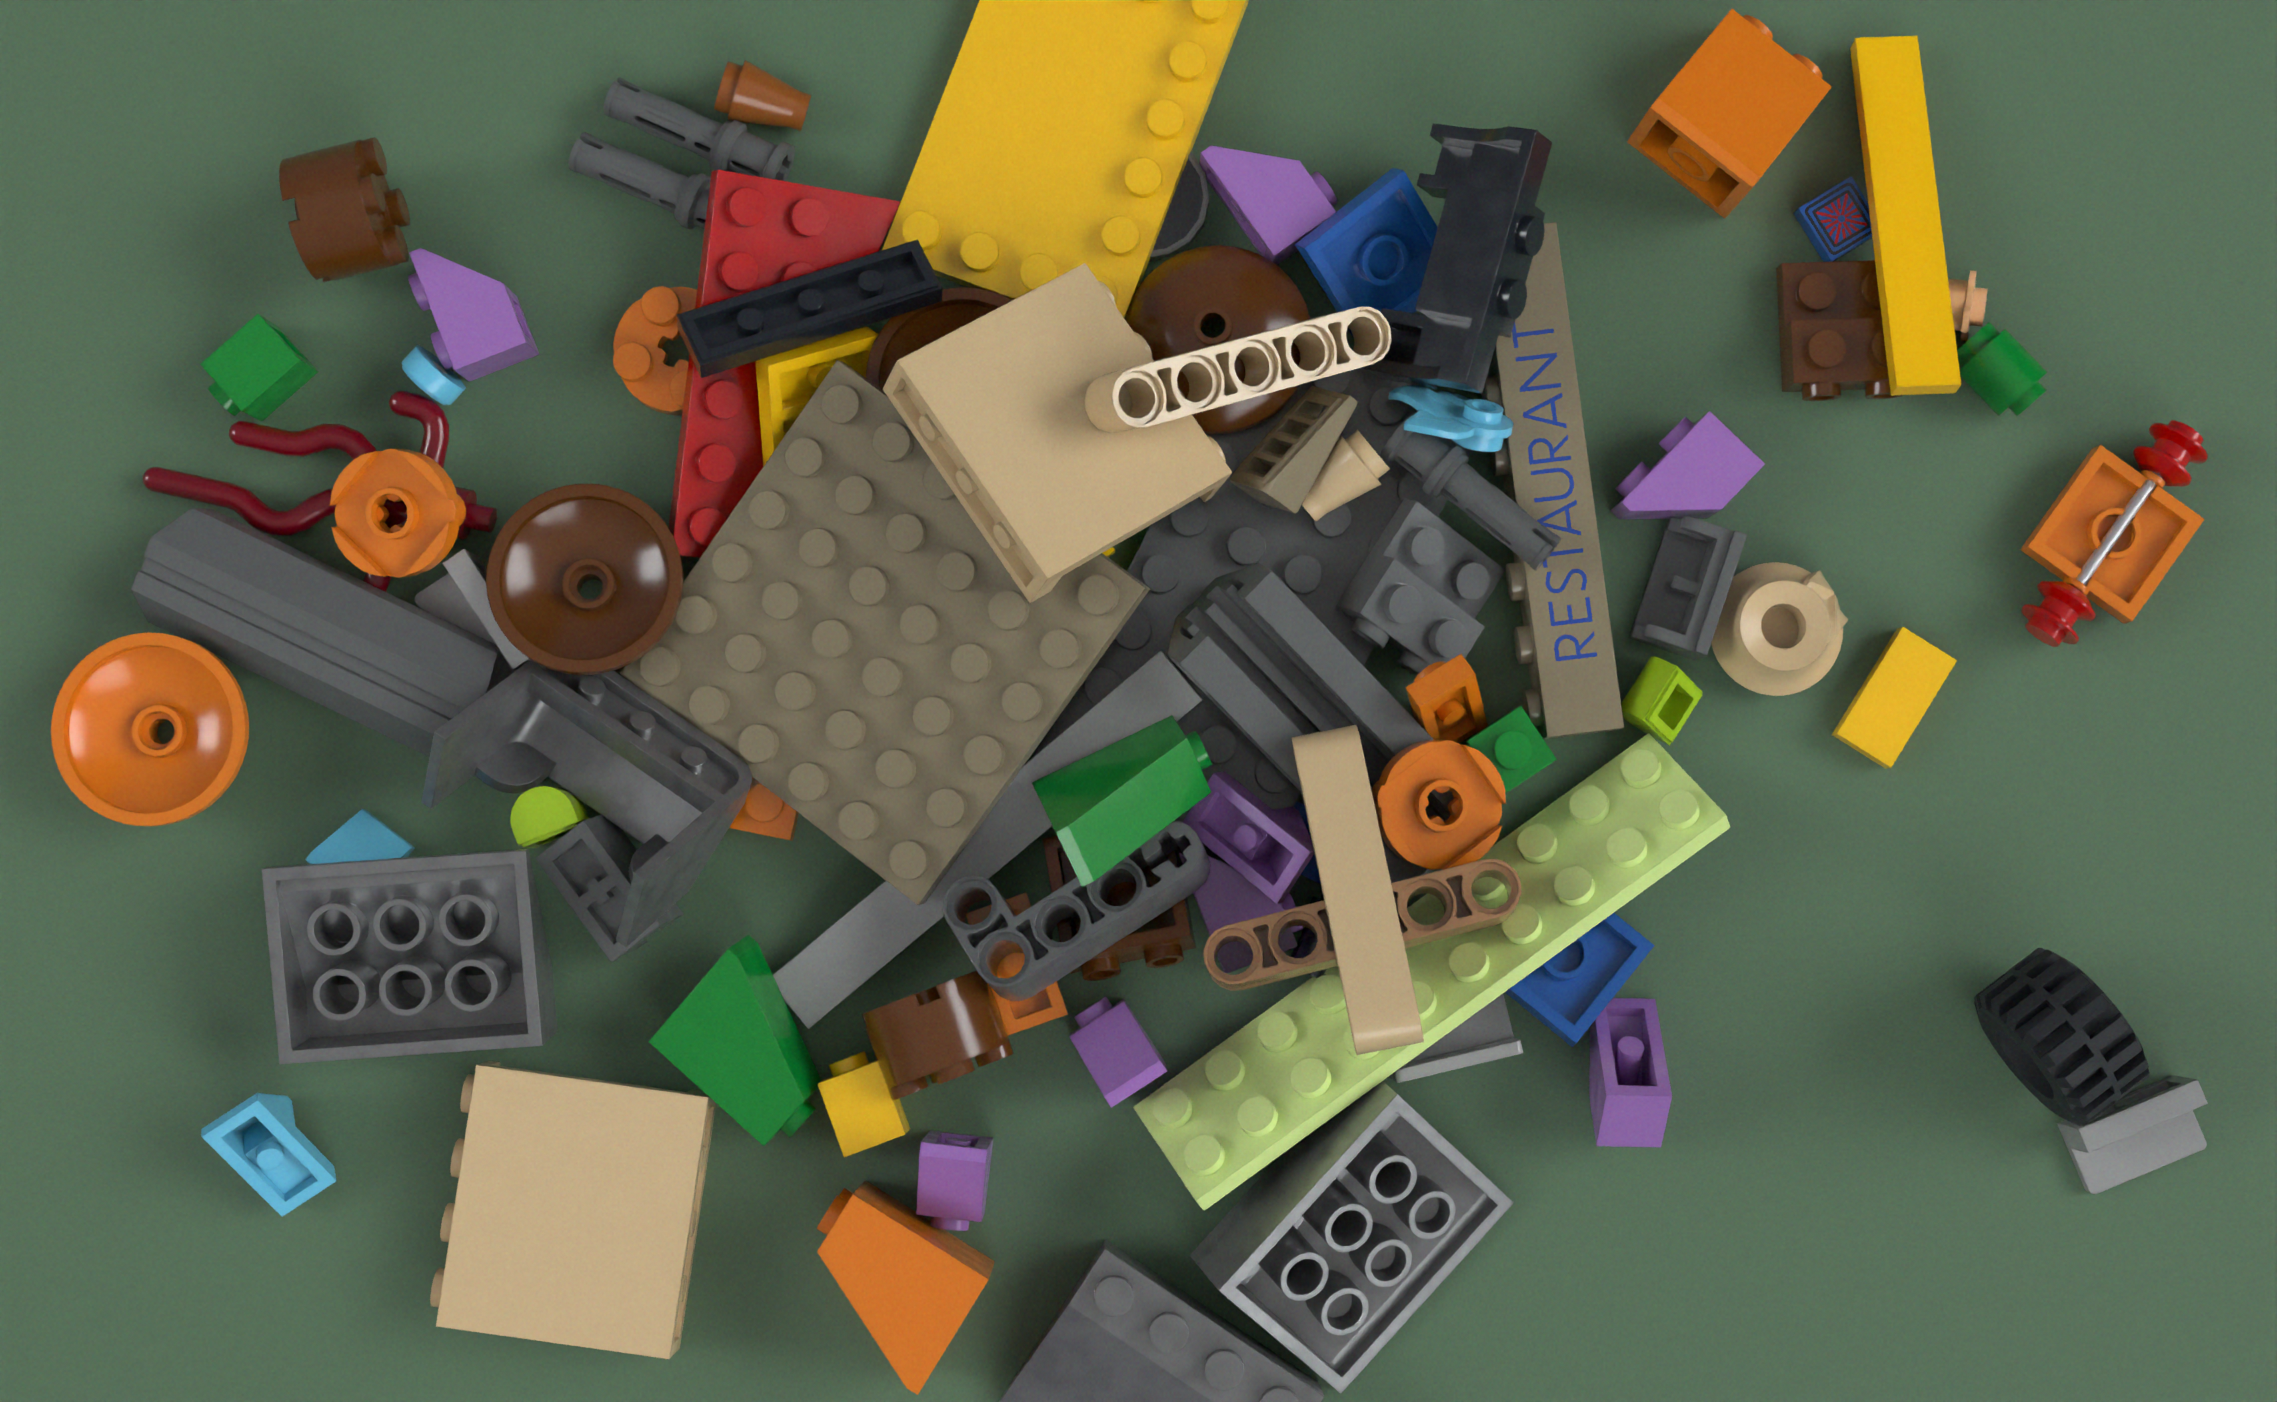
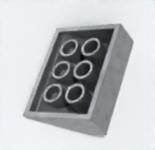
M529 849L276 866L262 869L279 1064L543 1046L558 1031L552 964Z
M1382 1081L1284 1152L1190 1254V1257L1224 1296L1339 1393H1342L1514 1202Z
M1105 1239L999 1402H1321L1324 1394L1318 1381Z

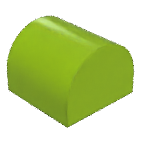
M1651 656L1621 702L1622 715L1626 721L1646 734L1649 733L1653 738L1670 746L1702 697L1703 692L1678 666L1661 658Z
M539 786L525 791L518 797L511 810L510 823L519 846L537 848L562 838L583 820L589 819V816L582 801L567 790Z

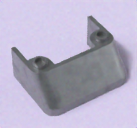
M529 660L434 732L421 802L432 809L474 775L498 791L513 794L523 793L534 788L548 777L630 834L643 845L633 854L629 867L631 885L616 941L627 947L690 890L745 804L752 782V774L748 765L740 757L615 671L594 675L565 674L553 671Z

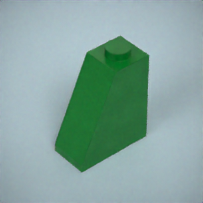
M1171 715L1032 782V785L1083 887L1094 882L1210 794L1211 790L1202 770L1212 766V763L1197 732L1194 730L1185 735Z
M748 934L726 950L648 1042L760 1144L765 1146L781 1130L791 1138L813 1114L816 1108L808 1100L819 1088L818 1083L822 1080L759 944Z

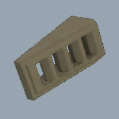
M1311 386L1244 459L1229 481L1260 503L1296 514L1354 412L1358 401L1350 395ZM1325 407L1326 409L1320 414L1322 408Z

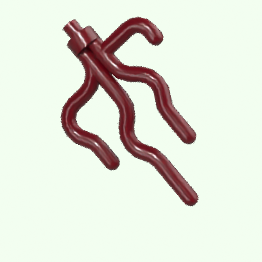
M408 391L395 392L389 399L390 409L399 416L416 419L421 422L424 428V435L420 453L430 457L443 468L449 443V423L444 411L434 400L421 394ZM238 421L232 424L229 429V437L236 445L284 456L305 457L327 449H338L347 453L354 460L362 454L377 451L361 432L343 424L323 423L301 431H288L252 422ZM151 467L142 476L143 484L150 491L226 507L234 510L254 529L269 535L292 536L311 528L323 518L335 514L336 505L330 506L332 489H327L308 497L295 508L287 511H277L269 508L249 489L230 482L161 467ZM455 486L456 493L462 498L466 508L465 519L459 526L457 539H466L471 529L491 533L496 524L497 509L477 504V496L474 490ZM387 499L384 507L387 508L390 514L385 521L386 525L389 528L398 524L405 525L407 521V507L403 500L393 502ZM366 573L363 581L386 592L392 576L383 577Z

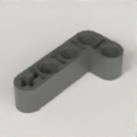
M1173 821L1094 882L1082 887L1076 877L1017 916L997 888L989 880L980 876H966L956 880L947 889L943 898L942 910L947 923L979 975L1000 997L1009 1001H1023L1041 992L1196 892L1208 878L1210 860L1198 834L1189 825ZM1178 849L1187 861L1182 866L1176 868L1169 861L1167 855ZM1146 866H1149L1158 881L1153 886L1150 885L1142 871ZM1122 882L1136 884V893L1127 904L1122 906L1107 904L1108 894L1115 885ZM981 900L992 902L991 911L983 922L975 925L965 924V915L974 903ZM1068 917L1081 919L1080 929L1071 940L1066 942H1055L1052 940V932L1061 920ZM1012 953H1023L1025 955L1024 965L1015 976L1010 978H999L997 976L998 966L1005 956Z

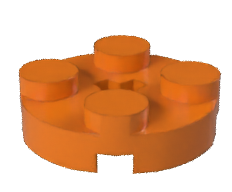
M658 286L646 291L643 297L634 302L624 313L617 326L613 342L614 368L627 389L641 403L652 410L675 416L682 415L688 361L679 359L674 367L667 366L665 363L668 355L662 348L667 340L675 341L681 335L677 326V314L695 309L697 290L689 287L668 288Z
M387 449L360 455L343 469L331 491L330 506L336 505L334 516L337 527H331L335 542L343 555L353 565L371 575L401 578L418 575L434 568L452 549L458 536L459 526L463 523L466 515L464 501L456 493L455 485L446 471L430 457L407 449ZM387 499L393 502L403 500L407 507V521L405 525L398 524L391 528L386 525L385 521L390 514L387 508L384 507Z
M1446 739L1414 743L1401 750L1388 762L1382 771L1380 779L1372 788L1381 837L1391 851L1407 862L1430 870H1444L1475 862L1481 859L1493 847L1499 837L1502 825H1498L1502 816V804H1506L1504 783L1493 763L1483 753L1472 747ZM1432 790L1438 793H1445L1450 790L1453 794L1454 799L1447 805L1452 815L1445 821L1435 815L1428 818L1425 808L1429 804L1427 796Z

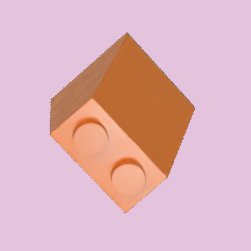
M1731 9L1652 104L1627 143L1725 219L1755 186L1832 86L1822 79V72L1814 62L1800 54L1791 55L1774 42L1771 31L1764 23L1750 15L1742 17L1734 9Z
M865 1180L854 1193L844 1188L828 1208L816 1228L826 1235L817 1253L905 1387L918 1395L988 1282L995 1261L946 1230L931 1227L930 1220L922 1215H916L914 1210Z

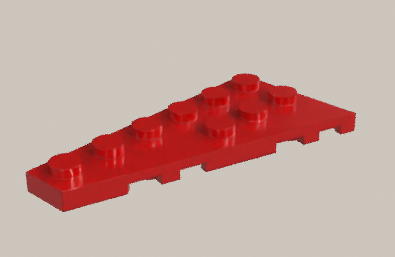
M724 170L712 171L695 309L878 252L901 201ZM689 354L668 528L674 537L680 555L701 558L764 466L756 362L754 361L701 378Z

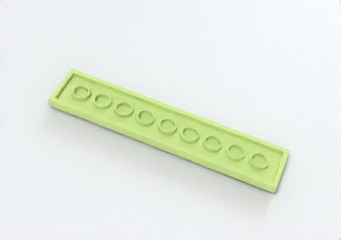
M1648 733L1500 840L1479 859H1498L1504 861L1516 870L1521 880L1522 892L1518 904L1506 921L1495 926L1405 949L1424 1042L1356 1055L1338 966L1328 968L1324 973L1326 975L1319 978L1312 977L1133 1108L1195 1201L1205 1211L1731 828L1727 816ZM1483 877L1475 881L1471 886L1475 901L1482 907L1488 909L1498 908L1508 900L1507 890L1498 879ZM1428 893L1407 908L1410 917L1416 923L1422 925H1433L1444 916V907L1441 901L1436 896Z

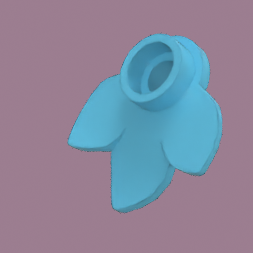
M1405 385L1389 392L1388 399L1402 401L1418 411L1405 421L1404 430L1452 439L1453 442L1464 448L1481 452L1499 451L1502 448L1504 438H1508L1512 434L1513 421L1503 415V407L1494 402L1470 399L1460 394L1445 391L1436 393L1428 388L1417 385Z

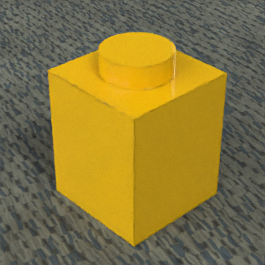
M865 1051L829 1064L832 1076L819 1082L818 1087L844 1157L903 1136L910 1130L900 1099L892 1101L877 1060L869 1062Z

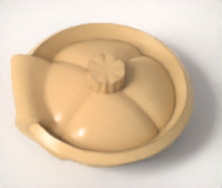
M1779 562L1763 563L1747 568L1733 577L1711 645L1721 667L1741 686L1764 695H1790L1808 689L1829 672L1840 652L1843 626L1847 623L1848 618L1840 610L1837 597L1820 570L1811 573L1792 564Z

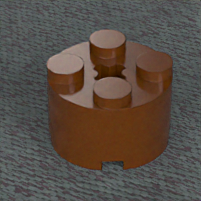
M376 137L366 140H355L282 159L280 163L279 183L282 201L295 198L297 220L289 221V228L301 259L316 280L323 278V282L336 281L409 261L407 244L400 227L410 225L407 203L399 188L389 190L384 176L387 174L386 159Z
M977 970L862 1014L866 1024L865 1029L892 1101L929 1087L925 1075L929 1074L932 1084L936 1082L942 1084L975 1071L971 1060L972 1057H975L978 1067L1014 1054L989 984L979 975Z

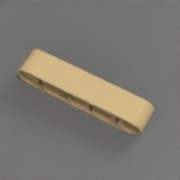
M1357 307L1104 374L1096 378L1088 387L1085 396V410L1090 421L1098 429L1108 433L1124 432L1157 425L1372 365L1382 360L1389 351L1392 341L1391 328L1383 314L1372 307ZM1347 328L1351 330L1354 336L1355 345L1353 350L1347 342ZM1292 342L1298 346L1301 360L1299 367L1294 363L1291 356ZM1236 356L1242 360L1245 366L1246 375L1243 383L1238 379L1235 372L1234 363ZM1180 370L1186 375L1189 382L1187 399L1181 395L1177 386V377ZM1121 386H1124L1129 391L1132 398V409L1129 415L1122 410L1119 404L1118 395Z
M1357 725L1292 737L1296 766L1356 1055L1424 1042L1418 1006Z

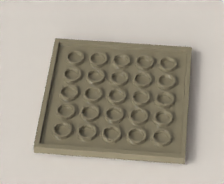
M837 360L683 582L682 597L678 611L665 635L649 652L625 666L620 674L636 687L740 757L748 765L753 778L915 904L921 905L926 903L1150 588L1101 553L1063 575L1051 592L1029 603L885 392L848 364Z

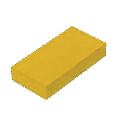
M1905 627L1897 628L1833 731L1832 736L1883 768H1891L1957 660Z

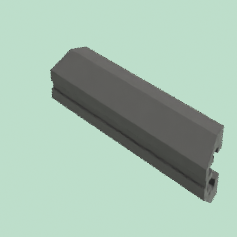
M190 508L151 536L144 553L145 560L141 571H137L131 587V591L149 623L178 637L195 642L232 663L429 757L434 732L487 693L497 657L496 644L213 509Z
M1259 563L1215 578L1201 592L1202 595L1192 605L1189 604L1175 618L1167 655L1301 793L1292 737L1357 725L1371 791L1374 784L1380 779L1385 766L1397 753L1414 743L1434 740L1272 570ZM1432 790L1427 796L1429 804L1425 808L1428 818L1435 815L1445 821L1452 815L1447 805L1454 799L1453 794L1450 790L1445 793H1438ZM1382 839L1391 883L1432 873L1435 870L1402 860L1390 850Z

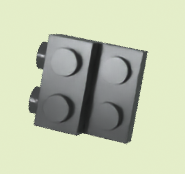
M1404 498L1336 606L1355 619L1351 629L1357 635L1382 649L1388 643L1401 653L1396 662L1406 671L1417 676L1424 668L1439 661L1448 662L1459 654L1466 658L1485 628L1475 618L1506 570L1418 501Z

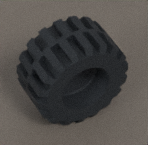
M2037 948L1974 997V1005L1981 1027L2005 1064L2043 1105L2059 1117L2077 1126H2086L2149 1077V1066L2141 1043L2122 1013L2083 971L2067 959L2048 949Z

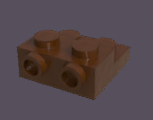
M1875 260L1780 264L1776 268L1782 392H1802V400L1804 401L1835 400L1841 398V390H1865L1866 399H1891L1904 396H1891Z
M1057 836L1043 839L1052 893L1077 877ZM1174 850L1167 857L1177 868L1180 866L1177 850ZM1149 866L1142 869L1151 886L1158 883ZM1122 882L1115 885L1108 894L1107 904L1111 906L1127 904L1136 893V884ZM1187 897L1073 970L1071 974L1082 972L1084 980L1098 981L1119 975L1121 973V963L1145 959L1147 967L1162 968L1182 962L1184 960L1183 951L1196 948ZM1068 917L1057 924L1060 942L1071 940L1078 933L1081 919Z

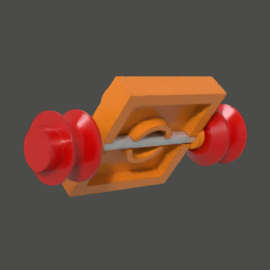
M2175 420L2170 421L2168 425L2153 423L2149 428V433L2156 441L2152 447L2137 446L2133 450V456L2141 472L2135 470L2102 445L2090 450L2020 549L2063 580V582L2041 581L2037 587L2044 600L2039 606L2025 604L2021 608L2023 615L2029 620L2025 628L2034 637L2053 647H2058L2061 642L2077 644L2079 637L2072 628L2077 619L2093 621L2095 618V613L2089 599L2123 624L2132 622L2205 520L2162 489L2164 486H2188L2192 479L2185 469L2189 462L2202 464L2208 459L2207 452L2201 446L2204 440L2192 427Z

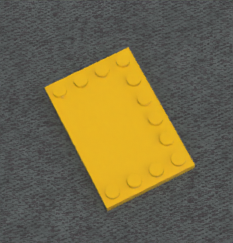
M979 0L882 250L918 239L936 276L969 288L992 291L1011 300L1086 263L1096 279L1103 282L1110 289L1117 309L1125 318L1132 297L1140 286L1157 237L1189 154L1194 146L1249 0Z

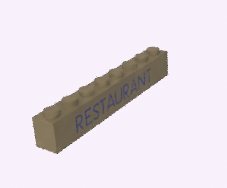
M1556 222L1544 223L1543 244L1539 252L1533 256L1525 284L1527 288L1525 308L1522 314L1515 319L1511 337L1498 336L1489 367L1490 375L1487 376L1483 392L1481 393L1482 400L1491 401L1503 407V415L1510 418L1514 423L1512 434L1508 438H1504L1502 448L1499 451L1489 452L1493 475L1503 476L1505 495L1527 511L1540 524L1562 538L1554 551L1536 571L1514 551V563L1506 564V584L1509 599L1511 602L1520 601L1523 626L1514 628L1516 657L1519 665L1528 664L1531 689L1523 690L1522 692L1523 709L1544 740L1612 732L1624 728Z

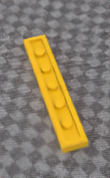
M1918 36L1855 38L1850 47L1890 393L1891 396L1956 393L1961 386V377Z

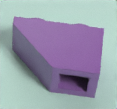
M422 248L409 252L416 273L408 276L409 284L420 308L423 311L428 309L432 311L439 331L431 334V340L435 352L445 369L453 367L454 371L470 382L540 355L518 297L504 283Z
M1710 411L1694 424L1685 416L1659 442V445L1666 451L1665 455L1651 469L1643 462H1640L1615 488L1623 498L1612 508L1611 512L1618 519H1670L1671 517L1681 519L1683 516L1709 518L1722 510L1765 463Z

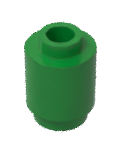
M1988 322L1957 350L1959 367L1961 368L1960 377L1998 416L2007 408L2016 416H2019L2047 391L2038 382L2047 371L2006 329L2000 333Z

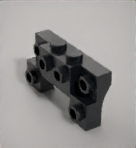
M1433 123L1430 136L1443 146L1435 174L1420 173L1417 186L1432 197L1444 198L1446 200L1415 307L1416 310L1424 315L1382 308L1381 313L1387 319L1391 328L1392 341L1390 348L1382 360L1365 366L1364 369L1384 380L1437 389L1439 385L1482 393L1498 336L1511 337L1515 319L1522 314L1527 299L1525 284L1533 256L1539 252L1543 244L1545 233L1543 220L1545 213L1536 207L1535 203L1552 142L1538 130L1510 126L1496 129H1477Z

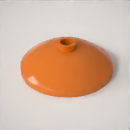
M137 633L109 641L89 653L78 663L65 680L57 696L51 721V742L54 758L70 790L80 801L96 813L110 820L134 826L174 824L189 819L210 807L225 793L236 778L242 766L249 740V716L246 701L237 680L227 666L201 645L188 639L163 633ZM168 720L174 727V735L169 742L163 744L158 738V728L163 722Z

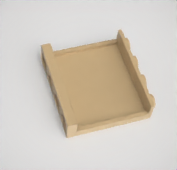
M1086 263L897 360L883 387V391L1029 603L1051 592L1063 575L1196 498L1200 497L1203 502L1208 501L1232 474V471L1226 464L1221 447L1213 438L1204 433L1193 415L1145 428L1117 433L1102 431L1090 421L1085 410V396L1088 387L1096 378L1154 360L1146 340L1140 334L1133 332L1117 309L1110 289L1103 282L1096 279ZM1121 386L1118 395L1119 404L1122 410L1129 415L1132 409V398L1129 391L1124 386Z
M496 1061L477 1064L475 1075H467L461 1093V1112L469 1114L465 1139L458 1138L451 1158V1176L459 1179L455 1203L447 1204L441 1223V1241L449 1243L445 1268L439 1267L437 1269L431 1287L430 1304L432 1307H438L436 1327L670 1359L680 1349L716 1103L702 1090L692 1089L688 1092L511 1068L500 1066V1062Z

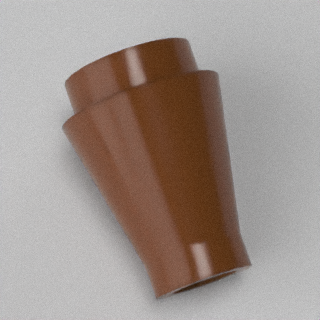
M747 60L744 61L743 66L728 61L720 83L714 110L728 114L729 121L737 120L742 123L789 127L801 131L812 95L795 89Z

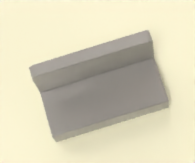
M463 549L442 563L448 574L419 592L415 596V602L420 609L497 645V657L488 692L530 659L511 644L495 621L487 596L486 566L479 556Z
M1501 994L1390 1075V1078L1396 1083L1522 1054L1521 1040L1513 1035L1504 994Z
M2172 1075L2126 1094L2084 1127L2077 1126L2067 1120L2061 1121L2057 1125L2084 1189L2089 1193L2098 1194L2204 1150L2207 1142L2193 1110L2208 1104L2198 1079Z

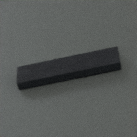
M917 239L677 314V326L700 377L704 378L941 302L943 288Z

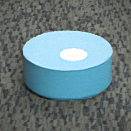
M419 345L401 362L403 365L402 369L407 376L426 394L442 405H451L466 389L463 382L450 368L445 369L435 355Z

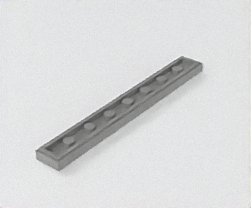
M1162 650L1022 767L925 904H915L885 881L778 970L773 977L785 1002L808 1029L944 916L942 910L943 898L947 889L956 880L966 876H980L988 880L1052 826L1032 782L1171 715L1177 722L1203 700L1165 653Z

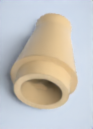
M1358 429L1346 439L1340 435L1302 506L1317 522L1326 513L1380 486L1381 483L1378 479L1390 468Z

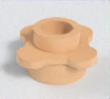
M1970 270L1969 280L1949 279L1954 329L1962 332L1961 341L1968 340L1970 326L1982 327L1988 289L1976 288L1977 271Z

